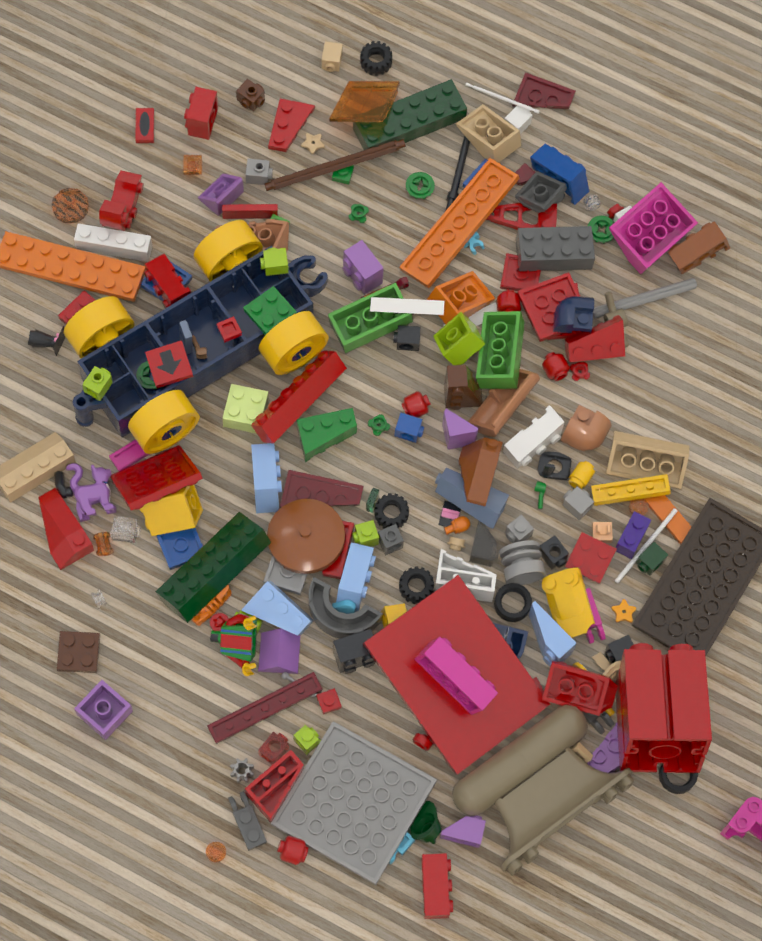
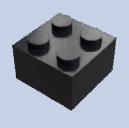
M371 629L333 641V654L340 673L345 672V674L356 671V668L362 666L368 668L375 665V660L363 645L366 640L373 636Z

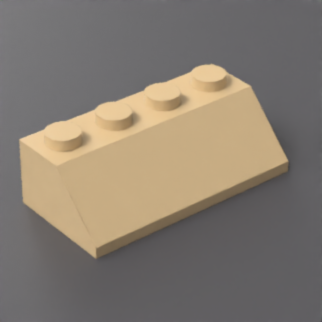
M614 431L606 474L629 479L667 474L669 486L681 489L689 459V445Z
M54 432L0 465V489L11 503L54 477L55 472L63 471L68 464L76 463L74 454L65 441Z

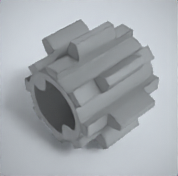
M237 758V763L230 765V768L233 770L230 776L236 777L237 783L241 780L248 783L247 778L254 777V773L251 772L254 765L247 764V758L244 761H240ZM240 767L246 768L245 774H238Z

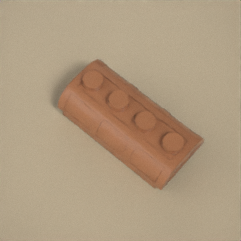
M520 369L518 388L490 389L489 396L468 422L477 427L479 433L489 437H496L519 405L539 382V375Z

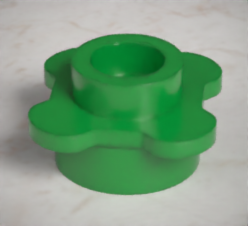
M353 204L349 219L351 221H360V223L366 222V214L369 212L368 207L361 204Z
M382 414L368 421V426L372 428L375 436H379L381 432L390 429V424L387 423Z

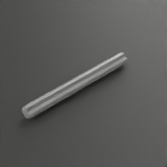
M691 278L614 301L616 310L621 308L623 310L696 289L697 282L695 278ZM607 304L594 307L593 317L599 318L609 313Z

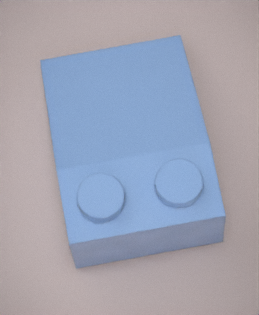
M534 601L530 608L529 617L543 660L551 667L552 661L564 662L572 655L576 642Z

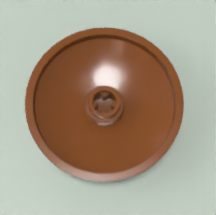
M299 499L284 505L272 517L267 531V536L271 541L268 546L273 558L285 569L300 574L316 573L328 568L338 559L345 543L344 525L339 514L328 504L315 499Z

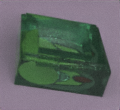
M372 488L366 503V511L373 513L379 498V489Z

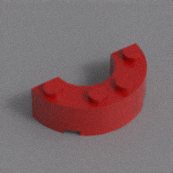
M120 170L115 180L111 201L104 200L99 209V221L102 226L121 231L131 228L132 218L135 219L137 215L136 204L139 193L142 194L144 183L141 182L142 175Z

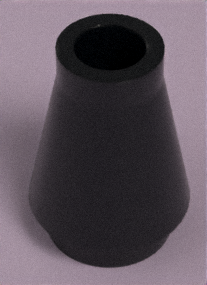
M37 329L35 331L30 330L28 345H31L32 348L53 347L56 336H51Z

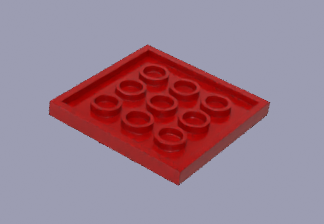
M180 445L110 476L112 483L131 511L141 509L147 503L159 501L163 496L177 493L181 488L195 485L199 480L203 479L200 471Z

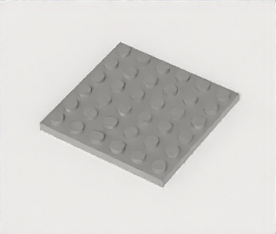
M333 721L272 820L271 825L287 835L304 840L306 846L372 884L377 885L434 788L437 779Z

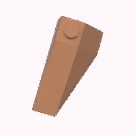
M267 219L261 223L249 222V227L263 245L262 251L272 245L273 248L277 249L286 248L287 253L289 223L287 221Z

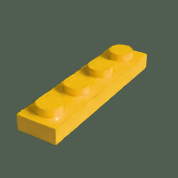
M667 474L591 486L594 506L671 494Z

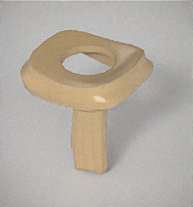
M601 652L592 656L595 664L605 671L603 673L604 676L610 677L611 680L617 677L621 661L611 664Z

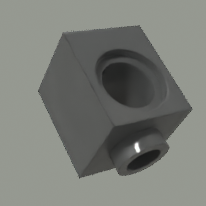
M396 524L378 531L379 543L385 556L403 548L404 540Z

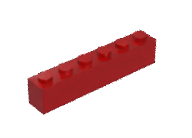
M324 350L320 352L316 360L305 367V371L295 377L293 383L288 388L282 390L280 396L272 401L268 408L255 418L251 426L262 442L274 444L347 369L336 351Z

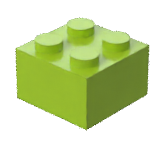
M462 312L457 314L433 335L442 355L453 365L464 364L485 345L475 324Z

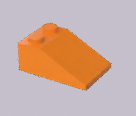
M471 271L436 286L427 300L445 301L444 315L438 316L447 324L460 312L469 318L493 302L495 297L474 271Z

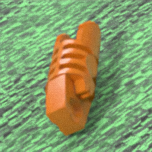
M229 585L191 619L192 622L200 626L215 614L232 594Z

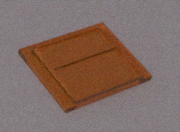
M349 81L329 121L383 122L398 94L400 82Z

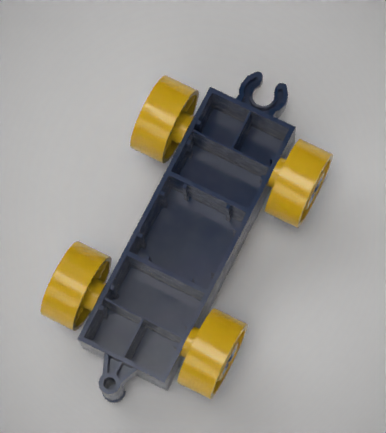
M235 220L211 232L200 242L194 252V260L210 282L139 325L135 326L134 320L117 297H103L86 305L68 321L64 328V335L81 358L77 362L83 382L94 366L99 369L105 368L111 373L113 383L101 401L88 395L83 390L73 398L77 423L83 427L90 426L94 420L93 410L103 409L120 436L123 438L127 434L132 433L146 454L158 453L175 445L195 428L200 419L198 412L188 397L259 354L263 355L275 374L284 375L301 368L323 350L329 336L313 315V302L309 297H313L325 289L328 282V274L321 272L313 282H303L300 278V273L304 269H313L316 266V258L314 256L304 255L288 263V273L266 276L265 269H261L260 258H263L262 243L244 220ZM274 286L297 313L277 324L265 335L244 312L243 307ZM234 316L241 329L242 336L224 343L216 324ZM186 320L191 334L196 337L200 348L206 347L207 358H196L195 346L192 342V353L186 355L194 377L156 388L155 390H146L136 378L139 366L148 361L145 352L180 341L179 322ZM150 370V375L147 377H150V379L154 381Z

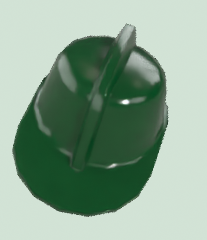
M425 801L410 827V834L414 840L436 844V838L441 833L442 826L438 819L435 804L431 801Z

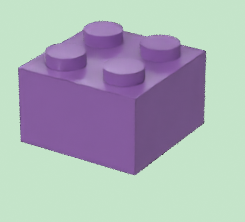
M363 240L344 251L342 269L347 277L350 276L352 278L353 284L358 291L361 290L365 295L383 284L384 268Z
M103 680L74 708L76 715L104 740L133 712L132 706Z

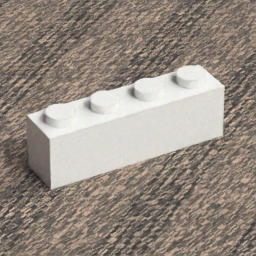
M79 223L74 237L75 247L78 250L149 262L152 250V240L149 235Z

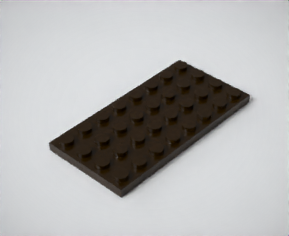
M709 498L632 626L668 648L676 644H689L693 647V650H705L706 657L762 563V528Z

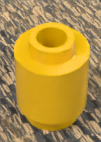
M587 461L579 462L569 476L570 480L568 483L573 488L577 486L580 489L585 488L595 474L594 466Z

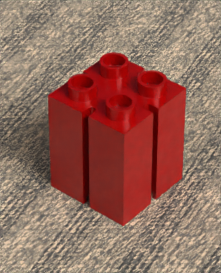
M647 643L634 644L629 649H624L615 682L618 685L616 692V714L620 771L630 768L632 772H657V764L663 763V772L700 773L705 755H707L712 741L705 650H693V647L689 644H676L669 648L666 655H661V650H653V646Z

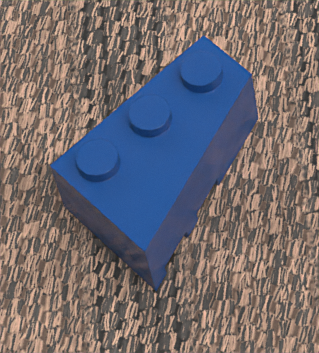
M545 143L530 157L532 168L535 171L566 184L567 189L565 193L572 198L571 203L574 205L590 192L585 167L580 163L574 162L568 155H563L555 147H550Z

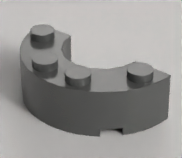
M313 577L309 587V610L314 622L322 631L340 639L369 629L373 631L380 624L383 613L366 604L355 613L345 614L338 612L329 601L331 586Z

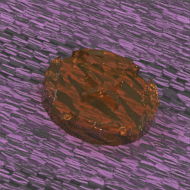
M62 189L52 200L53 214L63 223L79 222L88 213V199L78 189Z

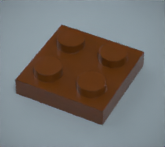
M60 631L57 671L97 673L100 633Z

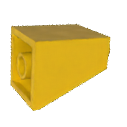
M195 485L181 488L177 493L165 495L159 501L147 503L140 511L145 516L146 528L150 530L151 536L195 528L203 508Z

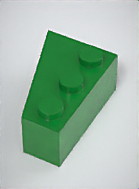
M353 408L297 419V431L305 462L309 461L313 456L325 452L327 448L335 444L337 445L357 433V423Z

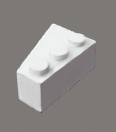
M550 405L546 408L545 415L540 419L535 417L532 420V425L525 430L522 429L504 445L503 453L517 469L522 465H528L532 461L533 456L536 454L541 455L547 449L546 446L550 443L555 444L561 439L564 421Z
M441 549L435 591L459 575L476 600L492 602L497 575L475 564L473 566L466 563L462 558L451 556Z

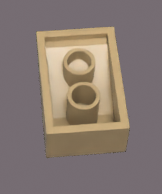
M483 104L456 123L460 131L487 160L491 158L499 163L521 147L520 130Z

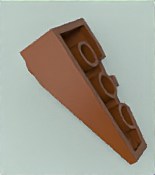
M484 437L462 447L458 462L459 466H461V477L464 481L463 487L466 502L486 506L503 442Z

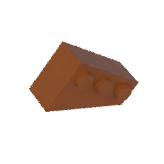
M714 221L703 225L696 234L688 235L681 244L673 245L668 254L681 274H684L701 265V261L707 257L711 259L716 257L715 253L724 248L727 251L731 248L727 238Z

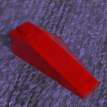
M56 488L38 497L50 554L60 570L94 551L92 542Z

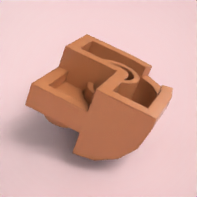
M579 405L573 417H571L561 441L584 452L585 450L599 448L612 426L611 421L601 412L596 411L595 413Z

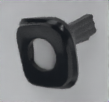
M544 452L539 458L538 473L543 478L568 480L571 470V458L559 452ZM552 460H557L561 463L562 470L558 473H553L556 467L548 463Z

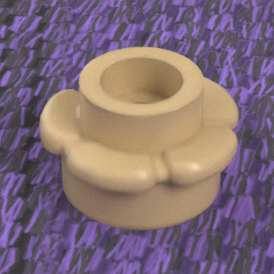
M450 537L449 542H447L450 545L449 549L461 551V548L466 547L464 546L465 540Z

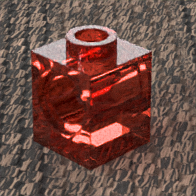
M272 732L258 749V754L273 765L289 749L288 739L281 733L277 735L275 732ZM275 743L281 747L276 752L271 751L269 748Z

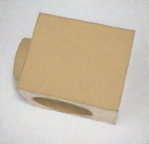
M325 41L321 69L329 72H339L343 44Z

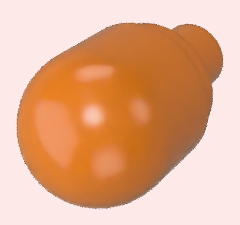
M465 516L455 518L450 522L451 525L444 527L446 535L452 532L460 534L470 528V520Z

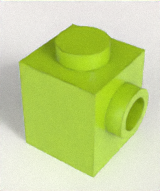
M286 248L263 250V258H260L261 269H265L266 276L288 273Z
M94 366L82 384L83 391L101 401L113 383L111 373L105 368L99 369Z
M374 520L355 525V530L352 532L355 543L369 547L379 544V536Z

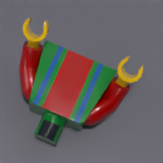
M239 613L229 618L221 627V631L212 630L210 641L221 643L220 652L241 667L242 673L245 676L255 674L251 669L256 668V664L250 662L256 656V616L249 617Z

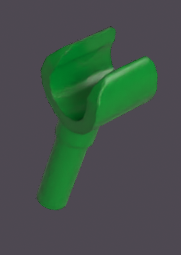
M537 481L534 491L540 493L538 509H543L546 484Z

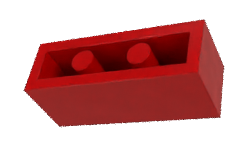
M447 853L422 854L424 919L449 918L450 912H453V900H449V892H452V879H448V872L451 871V859H447Z

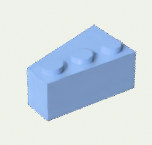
M272 443L253 444L251 449L256 514L277 512L279 510L278 492H282L281 480L277 481V477H281L280 465L276 466V462H279V450L275 451V446Z
M351 542L336 602L351 600L356 604L355 612L360 609L362 598L366 597L368 587L365 585L366 582H370L372 571H369V569L374 567L376 556H373V547Z
M267 581L242 609V611L250 615L256 616L297 636L302 635L314 621L272 581Z

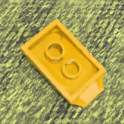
M578 567L565 569L542 579V589L546 593L553 620L571 638L587 633L589 627L595 624L580 569Z

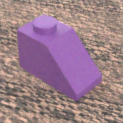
M478 815L465 816L442 830L440 839L480 848L486 821L482 820V817Z

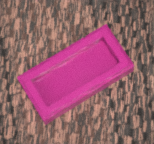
M135 439L109 455V458L116 469L121 471L150 454H146Z

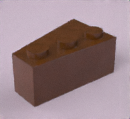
M448 365L444 383L445 408L459 410L466 407H480L483 403L482 389L477 384V379L473 378L472 372L467 365Z

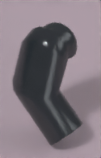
M62 471L55 472V487L63 498L72 497L73 491L71 487H65L64 473Z

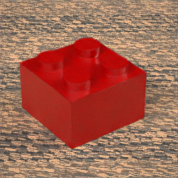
M195 87L194 93H191L189 97L190 107L189 109L186 108L184 119H186L185 128L188 130V136L209 140L218 112L217 91Z

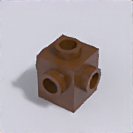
M246 79L236 90V98L244 108H249L254 112L257 107L260 108L264 104L265 91L260 84H255Z

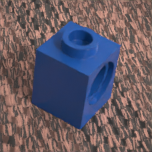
M400 413L394 436L416 443L418 437H422L425 427L422 426L423 419Z

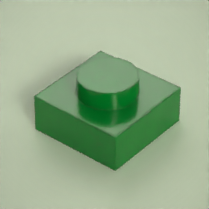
M354 166L333 171L332 181L349 185Z

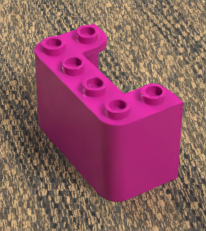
M757 797L748 798L720 834L727 840L732 836L743 838L749 831L762 841V800Z

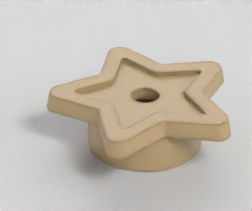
M306 133V141L301 144V147L307 148L311 154H314L321 148H325V145L321 142L322 135L317 134L313 136Z

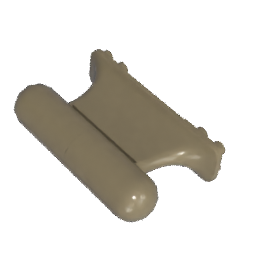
M563 705L556 708L460 779L453 787V802L463 814L477 816L493 805L499 810L507 826L510 840L509 853L502 863L501 869L503 872L508 870L511 876L521 870L523 864L520 860L524 858L527 864L537 858L539 852L536 848L539 844L592 804H596L601 799L606 804H609L619 793L616 790L617 787L623 793L634 782V779L631 777L632 770L630 768L616 773L603 772L588 765L571 749L572 746L583 739L588 729L587 720L583 712L575 706Z

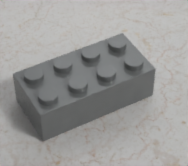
M591 226L518 228L516 249L519 271L592 269L595 253Z

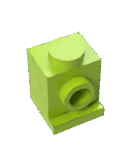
M306 725L293 735L294 742L306 755L321 742L318 738V733L312 727L309 728Z

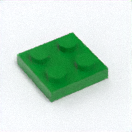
M274 286L243 307L244 312L265 335L277 324L297 313Z

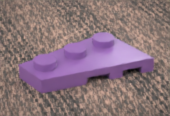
M617 723L611 732L606 735L600 746L592 753L591 761L587 762L588 765L597 770L612 773L620 768Z

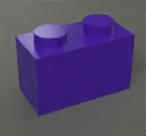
M634 511L616 545V552L632 560L650 525L651 519Z

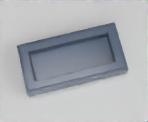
M185 320L179 322V339L183 342L186 354L192 353V334Z

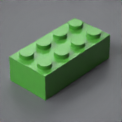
M396 283L328 314L329 322L345 353L397 330L398 325L405 326L413 322L412 313L370 311L371 297L404 299Z
M521 311L484 312L481 337L485 345L479 350L476 373L480 389L518 388L525 324Z

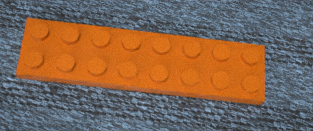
M489 158L400 265V271L429 289L520 179L519 175Z
M5 231L0 244V268L132 302H135L145 275L144 271H146L145 266L7 231Z

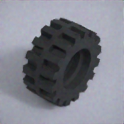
M371 41V44L367 43L366 47L362 48L360 54L362 69L366 73L369 72V75L375 74V76H378L379 73L384 75V71L387 73L392 65V50L390 51V47H386L384 42L380 44V41H377V43ZM377 54L382 56L384 60L376 63L370 61L369 57Z
M388 493V496L383 495L381 499L377 500L375 505V520L384 529L396 524L398 529L403 527L409 516L407 501H404V497H399L396 493L394 495ZM389 505L398 507L400 510L399 516L396 518L386 517L383 512L385 507Z
M415 566L412 569L411 567L401 575L399 591L407 602L411 601L412 604H415V602L419 603L433 593V576L430 575L428 570L425 571V568L421 567L419 569L418 566ZM415 578L421 579L425 584V588L421 592L411 591L408 586L410 580Z

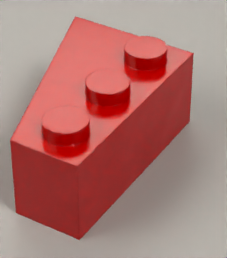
M165 254L145 263V277L149 282L152 280L155 285L153 289L157 296L161 295L163 298L162 304L165 309L191 294V290L189 287L185 288L182 283V277L177 275L174 266Z
M617 315L611 320L597 324V326L592 328L591 332L581 331L566 338L565 354L569 362L624 357L623 319Z

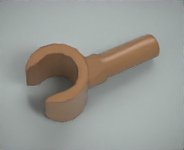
M193 335L192 342L195 346L196 358H207L206 347L200 348L196 337Z

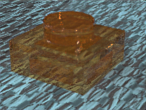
M202 155L183 156L184 175H202Z

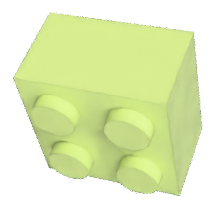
M231 384L222 418L223 427L256 433L251 424L259 414L267 409L269 401L268 391Z

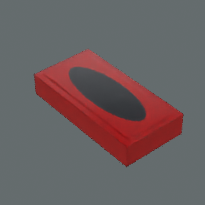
M136 108V143H154V108Z

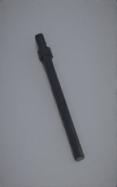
M465 135L451 190L447 195L446 210L459 195L457 192L470 141Z

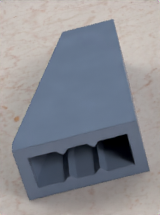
M446 468L442 474H438L435 484H438L435 490L436 493L489 528L494 529L509 498L508 494L491 487L486 506L466 502L463 487L464 481L460 473Z

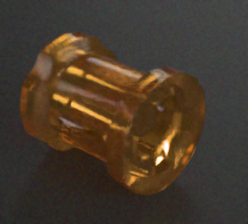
M101 532L93 536L97 544V556H108L114 552L110 545L109 538L111 535L109 532Z

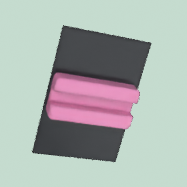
M64 326L60 334H56L57 338H54L53 350L56 356L66 338Z
M445 500L438 525L444 527L451 525L450 522L459 517L461 508Z

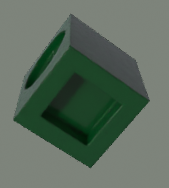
M653 542L638 557L636 561L637 567L641 572L651 576L666 561L668 554L658 544Z

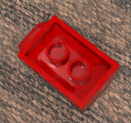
M552 661L542 700L562 706H575L580 711L600 716L601 713L613 707L618 685L610 677L576 668L562 661Z

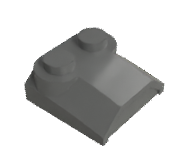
M536 171L515 195V198L524 207L541 213L545 212L552 204L561 202L564 199V192L567 187L565 183Z

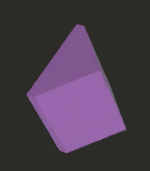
M222 174L198 199L219 216L222 213V205L232 204L244 192L243 179L233 175Z
M447 408L445 409L442 427L447 449L461 448L475 442L478 428Z
M281 628L262 632L258 672L298 674L301 635L297 636Z

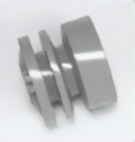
M537 541L515 542L500 549L501 563L507 566L503 571L506 584L518 583L525 585L539 581L546 576L544 563L538 560L542 554L539 551L540 545Z

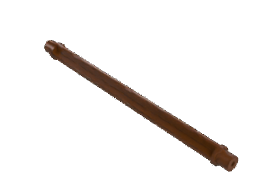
M404 139L394 140L294 172L290 175L272 179L271 182L264 183L266 191L277 190L399 151V149L406 147Z

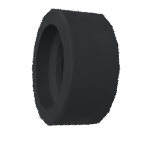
M509 583L502 586L498 590L494 601L496 613L507 622L523 620L528 615L532 605L530 592L526 587L518 583ZM509 592L520 594L524 599L523 609L518 613L505 611L501 604L505 594Z
M663 764L660 766L659 781L668 792L684 794L697 782L698 773H690V779L686 784L681 786L674 785L667 778V772H663Z

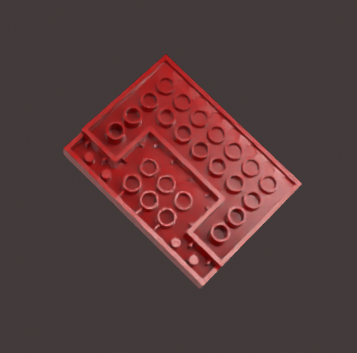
M459 575L363 643L456 775L550 705L549 702L542 700L543 693ZM438 637L446 638L452 644V649L463 654L466 662L470 666L476 667L481 673L480 676L495 686L498 694L482 711L471 715L415 660L416 656L429 642Z

